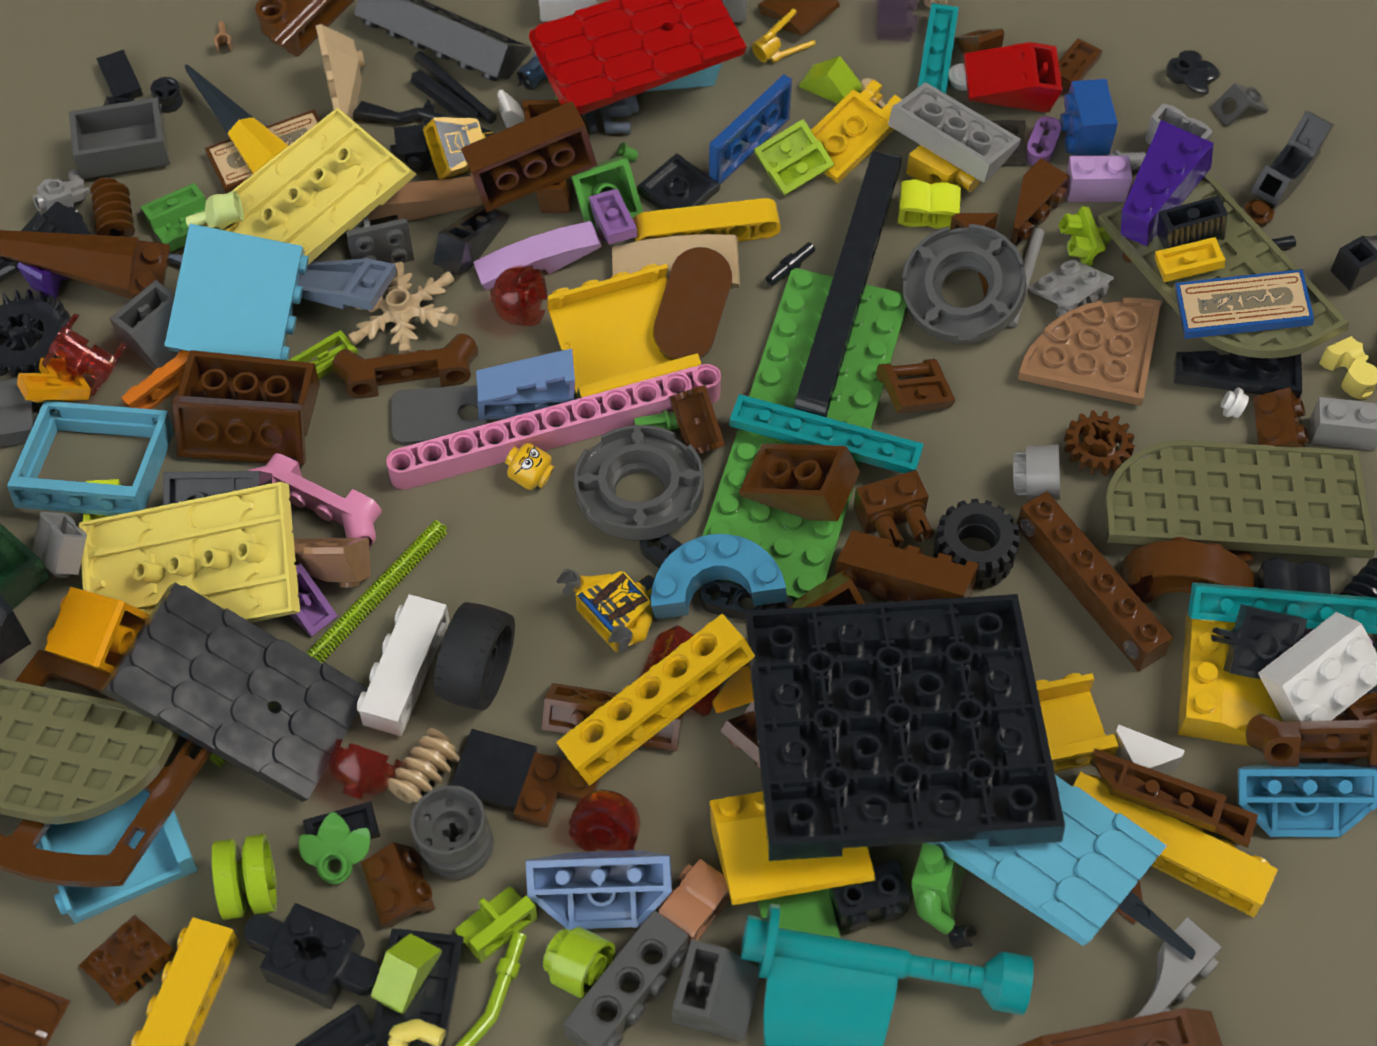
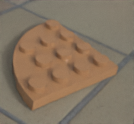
M1131 297L1123 298L1121 302L1102 303V300L1065 313L1050 323L1034 344H1031L1022 361L1017 380L1141 406L1145 394L1161 301Z

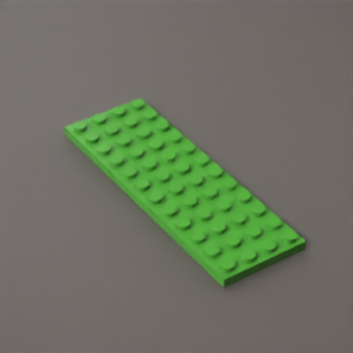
M798 268L791 269L749 397L794 409L797 393L833 276ZM866 284L827 418L872 429L884 388V383L879 382L876 371L879 364H891L907 310L903 293ZM738 429L703 536L711 534L736 535L762 547L777 563L785 581L787 596L795 602L812 588L827 580L854 487L838 521L808 520L741 497L739 494L740 488L761 445L793 443ZM855 461L858 469H860L862 462ZM722 580V581H727V582H731V583L738 584V583H736V582H734V581H731V580Z

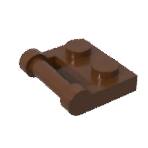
M925 359L922 363L897 366L886 363L879 364L877 367V378L879 382L884 383L897 414L951 408L956 401L936 359ZM924 375V377H921V378H912V379H903V380H899V379H898V378H902V377H911V376Z

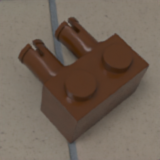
M917 470L856 488L853 509L864 533L868 534L877 531L879 537L892 540L897 548L901 547L904 543L896 527L898 524L907 522L916 542H922L921 534L925 540L934 535V530L925 515L929 495Z

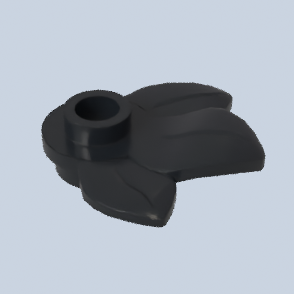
M1186 50L1181 52L1178 58L1170 59L1167 64L1166 75L1173 83L1185 84L1196 93L1208 94L1209 87L1207 82L1218 79L1220 72L1213 63L1205 60L1202 61V56L1199 52Z

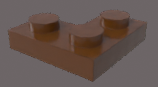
M535 752L513 813L514 819L548 828L558 797L592 806L601 777L589 786L571 761Z

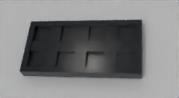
M392 928L388 950L411 933L441 949L442 953L404 1015L377 1001L372 1024L377 1038L369 1042L368 1046H388V1040L391 1037L389 1032L393 1026L413 1019H420L445 1029V1037L440 1046H446L465 943L464 936ZM418 1039L408 1042V1046H433Z

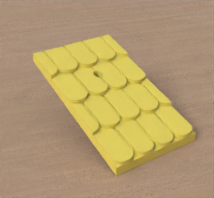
M336 108L232 190L236 191L241 199L244 220L233 223L223 230L303 246L304 255L309 256V265L344 232L352 230L379 204L383 205L416 173L347 114ZM206 223V224H203V225H200V226L209 227L207 223Z
M277 482L80 522L79 528L87 534L81 561L83 590L124 601L151 614L169 585L176 582L181 586L189 587L223 609L228 608L251 623L299 613L300 603L295 565L294 536L292 533L291 503L289 501V484Z

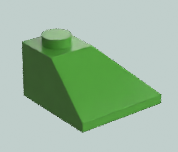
M618 156L599 162L597 166L571 176L584 222L591 221L596 231L597 227L589 196L618 189L632 219L639 213H643L627 157Z

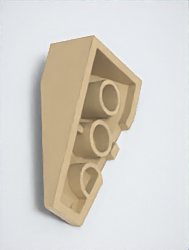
M322 24L316 25L333 110L339 108L354 120L353 113L357 107L362 83L360 68H365L362 50L356 51L354 39Z

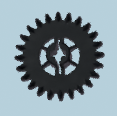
M27 289V296L25 299H22L20 293L15 290L14 301H10L4 293L2 294L0 338L8 340L3 345L0 344V376L9 372L10 377H16L19 372L30 373V370L38 373L40 372V358H61L62 356L59 351H66L68 349L67 342L71 341L73 337L70 332L73 329V324L70 321L71 316L65 310L62 302L59 301L56 304L53 295H50L46 302V297L42 291H39L38 297L34 299L32 291ZM41 325L44 327V332L38 330Z

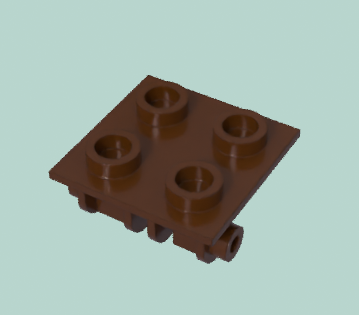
M133 915L104 943L93 950L78 966L109 994L108 996L119 1006L123 1001L128 1003L129 999L140 990L135 984L136 981L143 988L146 986V983L141 978L144 973L151 980L154 979L155 976L149 969L151 968L158 974L171 961L170 958L175 953L165 940L136 915Z

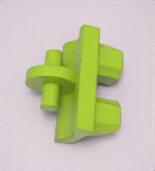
M1081 206L1076 215L1065 214L1058 224L1062 234L1071 235L1070 240L1067 242L1069 256L1079 257L1081 263L1090 267L1093 265L1094 257L1106 250L1105 245L1111 239L1103 227L1096 225L1089 207Z

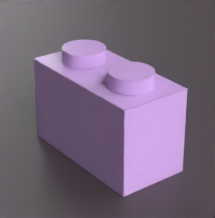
M1070 156L1066 174L1070 175L1067 189H1069L1067 202H1126L1132 182L1129 156Z

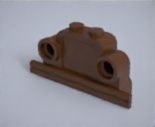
M259 0L255 6V11L260 22L261 31L270 38V42L282 48L286 47L289 53L299 57L318 38L316 25L322 24L329 27L355 0Z

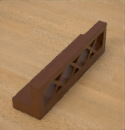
M552 683L544 700L542 730L567 733L619 693ZM685 712L642 746L677 751L681 723Z

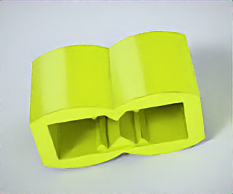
M916 179L902 181L899 192L897 223L909 227L929 226L935 229L949 227L950 230L952 216L960 213L961 187L947 182L929 184Z

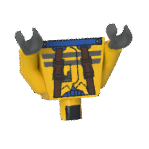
M564 569L556 582L558 584H566L562 590L563 593L569 596L573 591L577 592L575 594L577 611L616 653L618 651L625 652L628 646L646 640L653 621L651 600L649 599L654 583V578L651 575L647 574L634 583L623 571L615 574L582 576L572 569Z

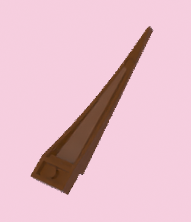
M0 230L1 257L57 273L128 299L135 298L155 280L163 286L165 284L170 244L140 241L139 237Z

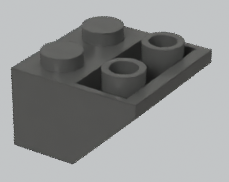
M157 280L110 317L118 341L154 369L164 366L179 353L169 351L164 346L175 294Z
M691 940L672 1008V1023L744 1042L760 980L758 977V967L741 959L740 956L727 948Z

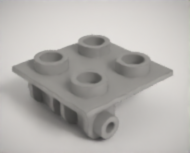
M1070 259L1030 285L1028 291L1058 304L1056 314L1060 317L1075 308L1104 297L1107 294V290H1109L1108 283L1114 278L1088 265Z

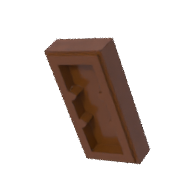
M1077 38L1058 61L1062 87L1070 90L1072 81H1081L1100 59L1102 50Z

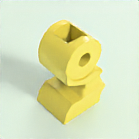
M1350 336L1326 347L1319 364L1331 371L1339 367H1346L1348 369L1341 384L1345 393L1353 398L1363 400L1372 395L1377 385V368L1370 363H1366L1369 356L1365 355L1361 342L1356 341Z

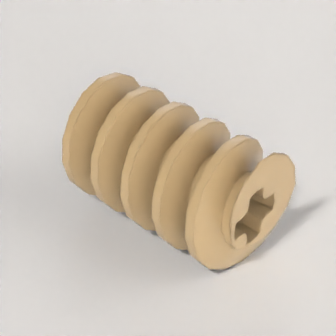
M435 728L427 730L428 736H423L419 740V747H414L410 751L411 757L403 759L401 762L402 768H396L393 771V778H388L385 781L389 791L406 803H418L422 797L421 791L428 793L433 790L429 784L430 780L438 784L443 781L437 771L441 770L445 773L451 771L450 766L446 762L447 759L455 763L460 760L452 742Z

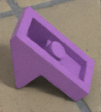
M618 189L589 196V202L601 241L607 240L609 245L637 237V228Z

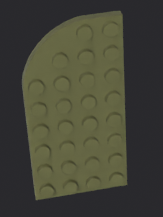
M1209 172L1181 205L1219 195L1228 212L1224 241L1220 239L1218 241L1226 260L1225 268L1164 282L1155 261V251L1164 249L1158 235L1155 236L1147 247L1121 235V213L1125 202L1100 214L1098 219L1099 225L1105 229L1106 233L1179 316L1175 283L1299 269ZM1304 275L1314 315L1313 325L1200 338L1219 349L1241 356L1281 358L1298 355L1315 348L1347 331L1349 322Z
M1187 440L1168 441L1149 446L1135 453L1122 463L1113 475L1105 496L1104 508L1107 543L1147 545L1160 541H1171L1174 537H1184L1190 541L1205 544L1218 543L1225 550L1371 559L1376 551L1358 450L1279 447L1273 445Z
M0 678V814L45 824H66L84 821L107 813L129 801L153 781L164 767L180 735L117 701Z

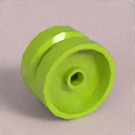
M263 833L246 836L242 845V855L239 845L232 838L213 841L211 854L213 883L222 920L243 918L247 909V898L250 908L255 914L275 913L277 909L276 871L267 835Z

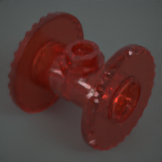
M74 313L52 342L41 365L46 368L56 354L65 360L66 365L64 368L70 374L79 378L83 374H88L96 379L90 390V395L94 396L119 362V357L123 353L126 344L121 342L113 355L97 345H94L93 348L88 347L87 343L89 340L71 330L80 317L79 314Z

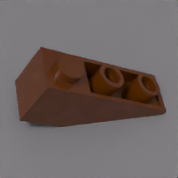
M1042 158L1023 175L1011 242L1014 245L1021 239L1026 240L1033 232L1034 226L1039 221L1044 222L1050 215L1052 208L1056 204L1061 205L1069 194L1067 186L1070 175Z

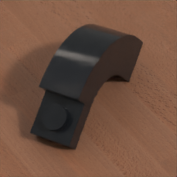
M1305 111L1282 152L1271 164L1264 166L1250 192L1276 206L1285 202L1316 161L1321 152L1320 149L1334 124L1310 111Z

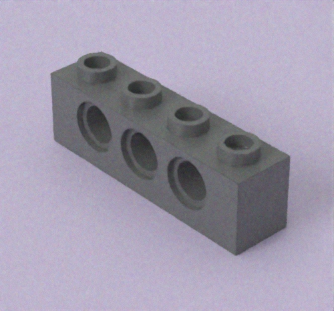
M653 910L563 1023L564 1035L578 1046H619L623 1040L621 1033L629 1024L634 1026L640 1020L646 1010V1007L643 1005L650 996L657 997L662 992L668 982V978H666L673 967L679 969L685 962L689 948V935ZM655 953L662 959L657 964H647L643 961V958L647 954ZM628 981L635 982L640 986L633 993H626L620 987ZM604 1010H612L617 1014L616 1018L610 1022H603L597 1016Z

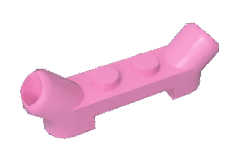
M274 454L266 466L248 470L272 473V483L284 482L289 484V501L297 507L303 508L305 506L315 511L320 518L326 521L333 520L343 525L346 538L369 537V547L376 541V532L373 524L381 515L382 510L370 497L352 489L347 497L343 498L302 478L298 462L282 454Z

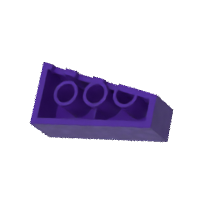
M1161 120L1122 208L1121 235L1147 247L1158 232V212L1181 206L1211 169L1214 143Z

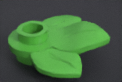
M331 812L322 822L318 836H300V854L305 862L317 868V873L323 881L329 884H340L350 877L353 865L366 857L371 843L370 831L368 828H361L350 832V828L345 820L337 813ZM335 859L341 862V869L337 873L331 872L329 868L331 861Z

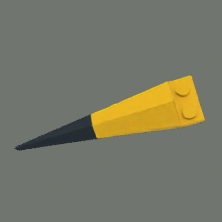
M185 64L187 74L206 100L252 174L289 146L192 67Z

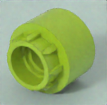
M576 927L572 930L566 928L559 931L550 941L544 955L543 967L548 972V975H550V981L553 985L583 999L614 961L615 945L613 942L582 927Z

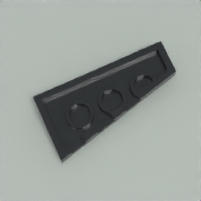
M1217 351L1176 352L1174 359V383L1230 391L1241 388L1245 393L1260 395L1290 387L1295 397L1300 398L1303 392L1301 354L1281 358H1254L1233 353L1219 355Z

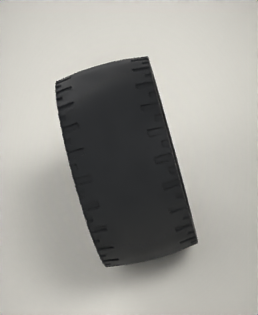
M464 602L460 605L448 625L440 647L434 677L436 696L453 704L471 709L486 710L497 695L509 664L515 636V619L513 615L478 603Z

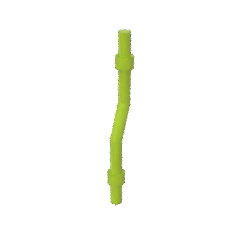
M513 932L505 957H501L495 973L498 976L484 1014L455 1046H475L497 1021L511 980H515L521 966L518 961L527 939L526 935Z

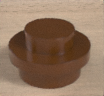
M1252 200L1244 208V211L1260 228L1265 227L1273 220L1274 209L1266 201Z

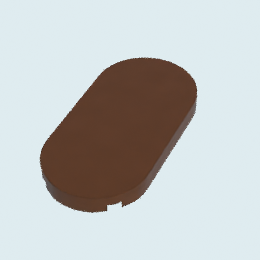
M705 247L688 249L681 253L673 263L653 328L654 342L660 349L661 354L670 361L697 353L699 358H703L713 346L732 283V270L728 261L713 249Z

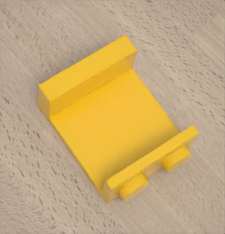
M1072 673L1063 679L1050 682L1045 679L1036 681L1054 773L1091 765L1090 760L1094 749L1114 756L1118 749L1115 735H1105L1090 692L1095 680L1093 673L1085 675Z

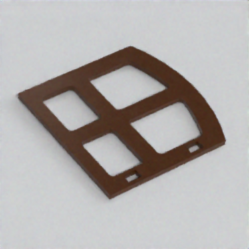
M39 649L16 679V682L44 687L48 680L56 678L105 695L99 691L111 674ZM189 740L186 741L173 762L168 767H163L153 781L143 789V791L149 792L150 796L111 853L107 855L71 854L36 848L51 824L23 819L10 836L0 834V869L30 880L63 886H123L211 752L202 748L196 758L192 759L188 755L195 746V743ZM137 831L145 833L135 849L128 846Z

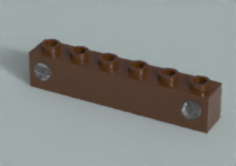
M1046 491L1021 506L1016 523L1018 524L1019 531L1137 671H1142L1164 657L1172 641V635L1053 497Z

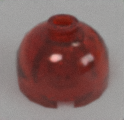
M517 265L506 269L500 273L491 289V302L500 318L508 324L534 327L540 323L545 314V310H540L542 300H547L546 281L541 270L533 269V265Z
M336 738L330 753L329 771L334 781L344 786L342 793L362 800L364 793L377 795L385 792L389 787L387 780L389 778L395 779V770L400 768L402 761L394 759L393 765L387 763L388 755L353 743L349 744L348 749L340 747L343 740Z
M597 790L587 794L575 806L569 820L571 826L569 835L577 846L586 852H596V848L606 851L634 850L640 833L641 820L637 807L629 798L617 791Z

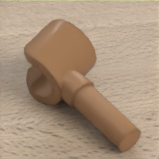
M219 21V33L214 37L216 51L220 52L219 47L222 44H228L229 50L232 51L233 45L230 36L226 33L225 23Z

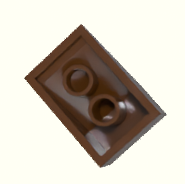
M762 444L740 488L739 494L741 497L808 520L838 521L860 471L847 446Z

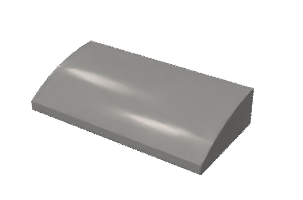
M926 82L892 107L888 122L890 127L983 183L1005 163L1021 141L1019 137Z

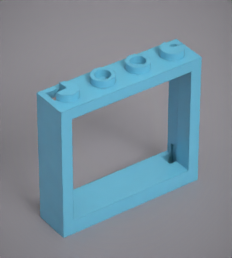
M44 401L7 484L15 508L108 516L144 510L174 434L169 413L165 410ZM58 430L151 438L133 486L40 479L38 476Z

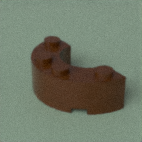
M1174 537L1171 541H1160L1134 548L1121 563V578L1140 600L1146 603H1151L1155 597L1166 593L1180 592L1191 594L1192 582L1254 587V574L1250 567L1241 558L1225 550L1218 543L1205 544L1190 541L1184 537Z

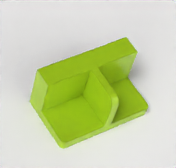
M507 887L489 902L482 897L478 901L480 909L456 927L455 932L457 936H464L465 946L480 963H483L511 940L513 932L520 933L538 919L536 906L527 895L521 898L512 887Z

